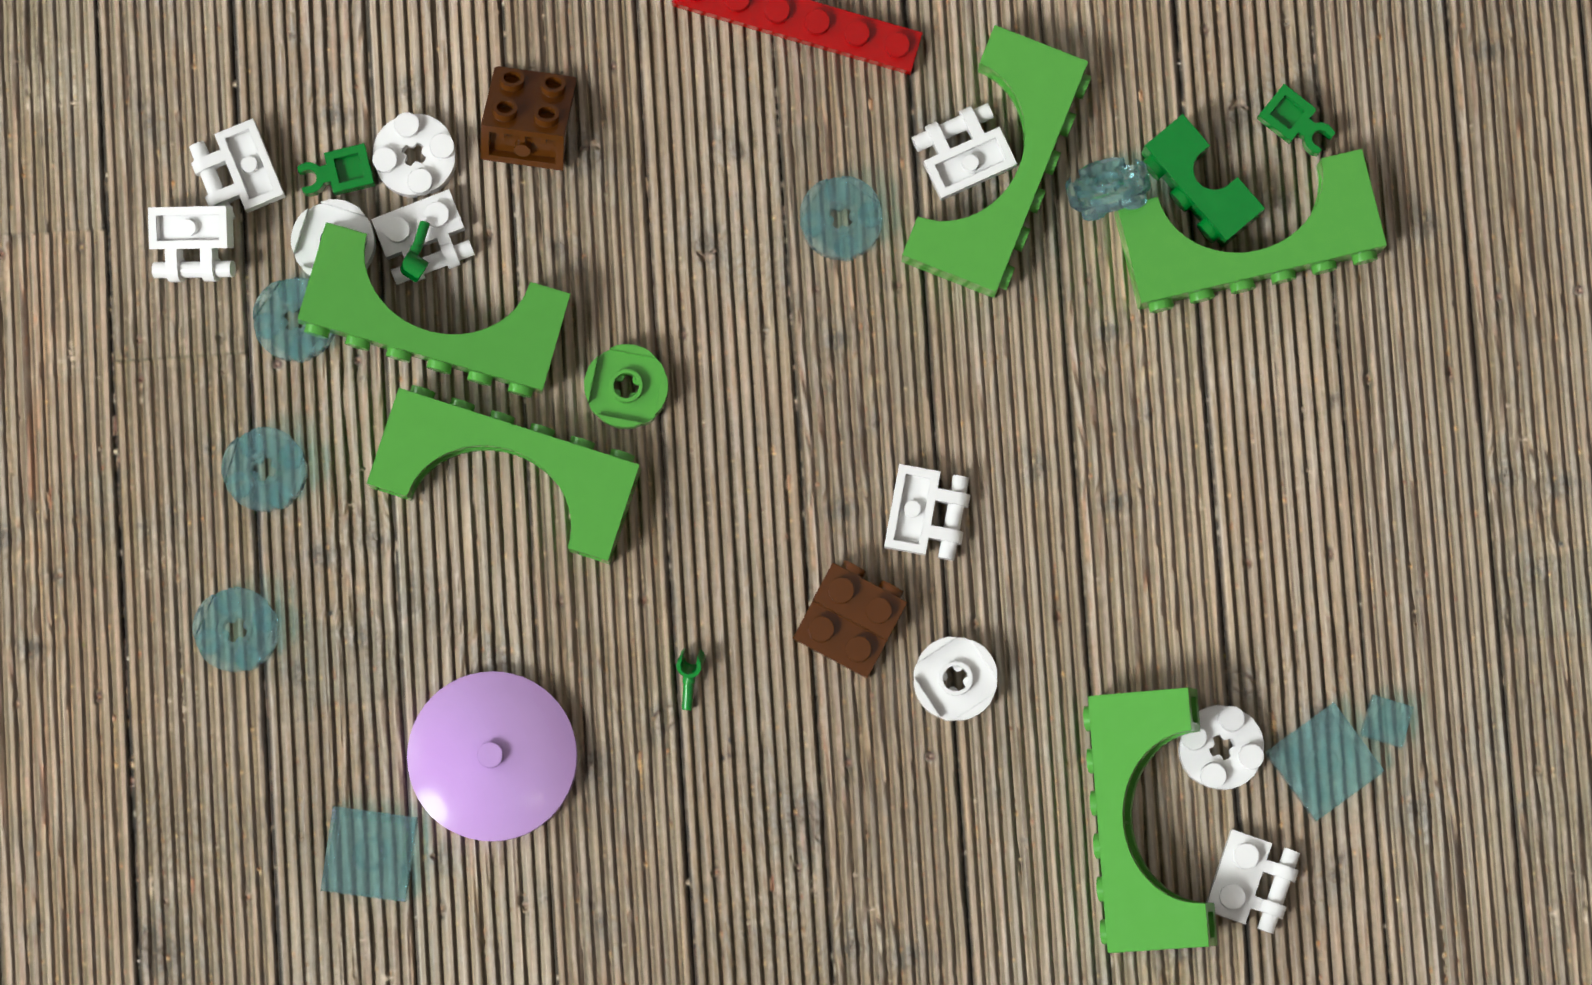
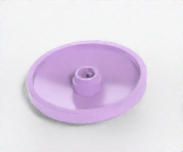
M496 671L479 672L461 677L447 684L434 694L416 718L409 737L407 751L410 781L418 800L425 810L439 824L458 835L490 842L506 841L527 835L550 820L561 808L572 789L578 762L577 742L572 724L557 700L544 688L527 678Z

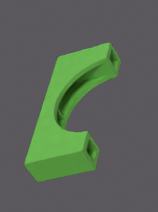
M997 25L994 26L980 60L978 73L996 82L1009 96L1018 112L1023 132V153L1020 166L1015 177L1002 195L976 214L950 221H936L918 216L902 254L901 262L992 298H995L998 288L1007 290L1015 267L1008 265L1014 250L1022 252L1031 230L1025 227L1024 223L1029 211L1038 213L1046 190L1039 188L1044 173L1051 176L1054 173L1061 152L1054 150L1060 135L1068 137L1077 115L1069 112L1074 98L1077 97L1083 100L1092 76L1085 74L1088 64L1087 60Z
M1358 149L1321 158L1316 166L1318 189L1310 216L1292 235L1277 244L1260 250L1237 253L1224 252L1195 243L1178 231L1170 222L1161 207L1158 197L1117 206L1114 216L1138 310L1149 308L1150 313H1159L1174 308V301L1189 298L1191 304H1196L1214 299V292L1229 288L1231 294H1239L1255 289V282L1271 279L1272 285L1282 284L1295 280L1297 272L1311 269L1313 275H1320L1336 270V263L1352 260L1353 265L1356 266L1376 261L1378 259L1377 254L1384 250L1387 243L1363 150Z
M326 222L297 319L298 324L305 325V333L323 339H328L330 333L346 337V345L369 351L370 346L374 345L387 349L385 356L402 362L410 363L411 357L428 361L426 368L450 375L452 368L467 372V380L481 385L491 386L493 380L509 385L508 392L519 396L532 398L533 392L542 394L571 293L530 282L523 299L517 307L504 319L490 327L464 334H444L428 331L397 316L375 292L365 265L367 234Z
M411 385L410 391L398 388L366 483L372 489L411 501L422 480L434 468L450 458L477 451H496L512 454L542 469L555 481L563 492L571 518L569 551L596 561L611 564L642 470L640 464L633 463L634 455L617 449H611L608 455L593 450L595 443L576 436H571L569 442L554 437L555 430L539 424L531 423L530 429L514 425L515 418L502 412L491 410L490 416L474 412L475 405L461 399L451 398L450 404L434 399V391L420 386Z
M1186 687L1088 696L1089 706H1084L1083 721L1086 731H1091L1092 748L1087 749L1086 761L1089 773L1094 774L1095 791L1090 792V809L1092 815L1097 816L1098 833H1095L1093 836V850L1096 859L1101 860L1102 876L1097 877L1096 891L1098 900L1104 902L1105 919L1100 920L1102 944H1107L1108 953L1218 946L1215 904L1186 899L1175 894L1159 882L1151 873L1139 852L1132 823L1135 790L1148 762L1163 746L1172 740L1189 733L1201 732L1197 689Z

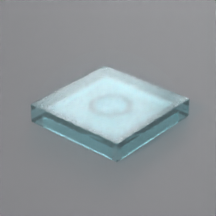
M1334 702L1264 752L1314 821L1319 820L1384 772V769Z
M333 806L320 891L406 902L418 817Z

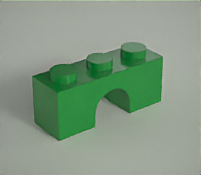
M1182 114L1144 146L1141 154L1145 159L1142 161V164L1154 179L1159 180L1162 178L1172 189L1169 192L1170 197L1182 211L1186 212L1189 209L1200 221L1196 225L1201 234L1210 243L1217 241L1223 248L1258 219L1265 210V207L1238 177L1226 187L1216 190L1208 189L1197 181L1193 170L1194 163L1207 153L1210 144L1185 115Z

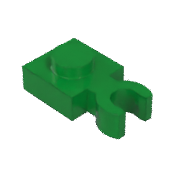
M1283 84L1257 117V120L1288 144L1297 135L1302 139L1305 151L1315 157L1319 155L1322 149L1313 143L1312 136L1319 133L1331 140L1335 135V131L1330 125L1323 122L1315 123L1310 119L1317 109L1286 84Z
M365 143L325 152L326 165L319 166L312 162H306L297 167L300 175H306L307 173L316 175V181L313 185L302 188L304 195L309 197L320 194L325 189V186L328 185L332 186L335 196L376 186Z

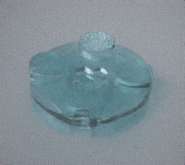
M1113 157L1082 167L1078 170L1080 178L1075 180L1073 184L1071 178H1069L1065 184L1070 206L1074 210L1081 212L1082 218L1087 221L1099 220L1107 213L1123 208L1133 210L1144 206L1148 202L1146 193L1151 187L1146 164L1141 160L1135 159L1136 166L1126 165L1124 157Z
M851 176L834 177L829 180L827 178L816 183L805 195L800 209V229L807 244L816 253L831 260L848 262L865 254L874 246L882 230L883 211L875 191L862 180ZM846 208L850 211L849 220L852 224L849 227L842 225L838 229L833 226L834 218L830 214L833 210L841 212Z
M294 277L295 279L273 282L260 293L253 307L256 337L259 343L276 358L284 361H296L298 363L307 362L321 354L330 345L335 334L330 333L328 339H323L305 333V325L302 328L287 329L286 327L289 322L284 316L288 311L296 313L301 308L309 279Z
M271 427L252 429L250 432L244 433L240 438L237 437L233 440L224 453L221 465L224 483L232 497L242 506L257 512H272L289 507L293 500L302 492L308 473L304 451L287 433ZM265 458L271 459V466L276 469L274 476H268L266 481H259V474L253 471L255 464H263Z
M233 587L213 594L202 602L195 614L192 630L196 646L200 650L199 652L209 664L223 671L237 673L255 670L271 656L279 638L278 615L264 597L246 588ZM238 618L243 619V628L247 630L246 636L244 638L238 637L235 642H231L229 640L230 633L225 630L226 624L228 622L235 624Z

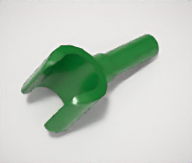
M420 221L413 245H411L400 266L401 273L414 282H418L429 262L418 256L423 249L430 223L426 221Z
M684 648L677 660L676 667L679 674L683 676L682 710H692L695 678L702 669L705 654L702 650H699L696 664H690L685 660L686 648Z

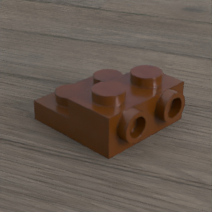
M844 560L841 566L835 563L831 564L809 609L793 636V640L867 679L906 608L907 602L900 599L903 594L901 589L884 580H881L878 586L863 579L866 574L865 570Z

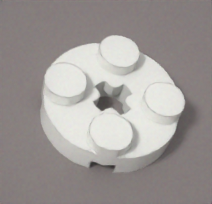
M404 112L389 121L378 133L373 146L372 162L381 181L387 188L400 196L416 198L438 192L450 181L457 165L456 148L448 129L440 121L425 114ZM417 145L422 146L421 153L426 157L423 163L415 161L412 166L407 165L408 157L404 153L406 149H414Z
M328 199L321 201V204L315 205L311 209H306L300 214L292 229L291 246L296 261L308 276L311 275L326 222L367 234L365 265L366 269L369 267L376 251V237L373 225L360 208L344 200Z
M945 637L930 644L921 653L913 671L914 691L920 704L930 714L944 721H965L976 717L988 707L997 689V667L991 654L980 643L962 637ZM951 667L956 672L964 670L967 674V677L963 680L965 687L960 691L954 686L947 688L944 684V681L948 678L945 671Z
M1214 705L1200 710L1201 732L1180 736L1178 755L1183 769L1192 780L1207 788L1230 790L1245 784L1255 775L1264 760V739L1259 726L1250 715L1236 706ZM1220 735L1223 741L1228 739L1231 741L1233 747L1228 750L1230 755L1228 759L1223 760L1220 754L1213 756L1210 753V748L1215 745L1213 740L1215 736Z

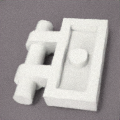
M988 103L975 109L969 106L960 110L959 116L942 124H938L937 121L925 126L926 131L911 137L917 152L933 146L937 155L924 160L923 164L940 201L1017 167V162L1001 128L997 127L984 133L980 125L994 118ZM967 131L971 140L950 149L946 139Z
M253 118L214 134L220 150L209 154L205 141L194 143L189 147L194 159L191 165L195 175L201 176L208 193L205 197L208 206H231L230 204L233 201L241 199L244 209L249 213L286 197ZM227 164L234 184L223 188L216 170Z
M449 189L371 219L387 260L401 255L405 258L411 245H413L420 221L430 223L423 247L438 241L441 250L422 257L429 264L418 281L425 279V274L445 266H448L449 269L461 265L460 260L475 255L469 240L456 245L452 243L450 236L465 231V227ZM400 266L391 269L397 285L411 280L401 273Z
M233 206L148 207L149 249H165V262H153L152 275L154 278H167L169 282H184L186 278H202L205 282H218L221 277L235 276V262L220 261L218 257V248H234ZM183 249H200V261H185Z
M899 464L884 548L925 556L928 539L941 542L938 558L954 561L957 545H962L964 532L960 531L964 508L969 507L971 496L967 494L969 478L953 475L950 490L938 488L941 471ZM935 502L947 505L943 527L931 525Z
M1231 829L1206 903L1215 904L1216 915L1241 924H1246L1250 909L1259 911L1262 915L1257 929L1274 934L1278 919H1283L1287 908L1283 904L1290 883H1295L1299 872L1295 868L1300 853L1284 848L1279 863L1267 860L1272 843ZM1262 873L1274 876L1267 900L1255 896Z

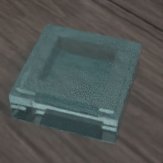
M1371 695L1359 736L1402 748L1414 707L1377 695Z

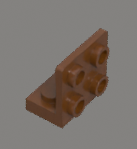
M501 66L495 67L481 122V160L563 171L566 159V130L576 89V77Z

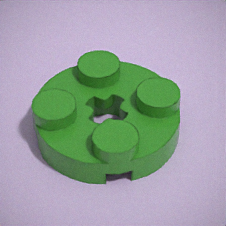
M619 344L609 348L610 350L603 352L591 362L585 375L584 391L592 412L605 424L618 429H635L650 424L663 410L668 398L669 383L662 364L649 350L638 345ZM625 376H632L633 384L639 386L637 393H630L629 398L621 397V391L615 389V383L623 382Z

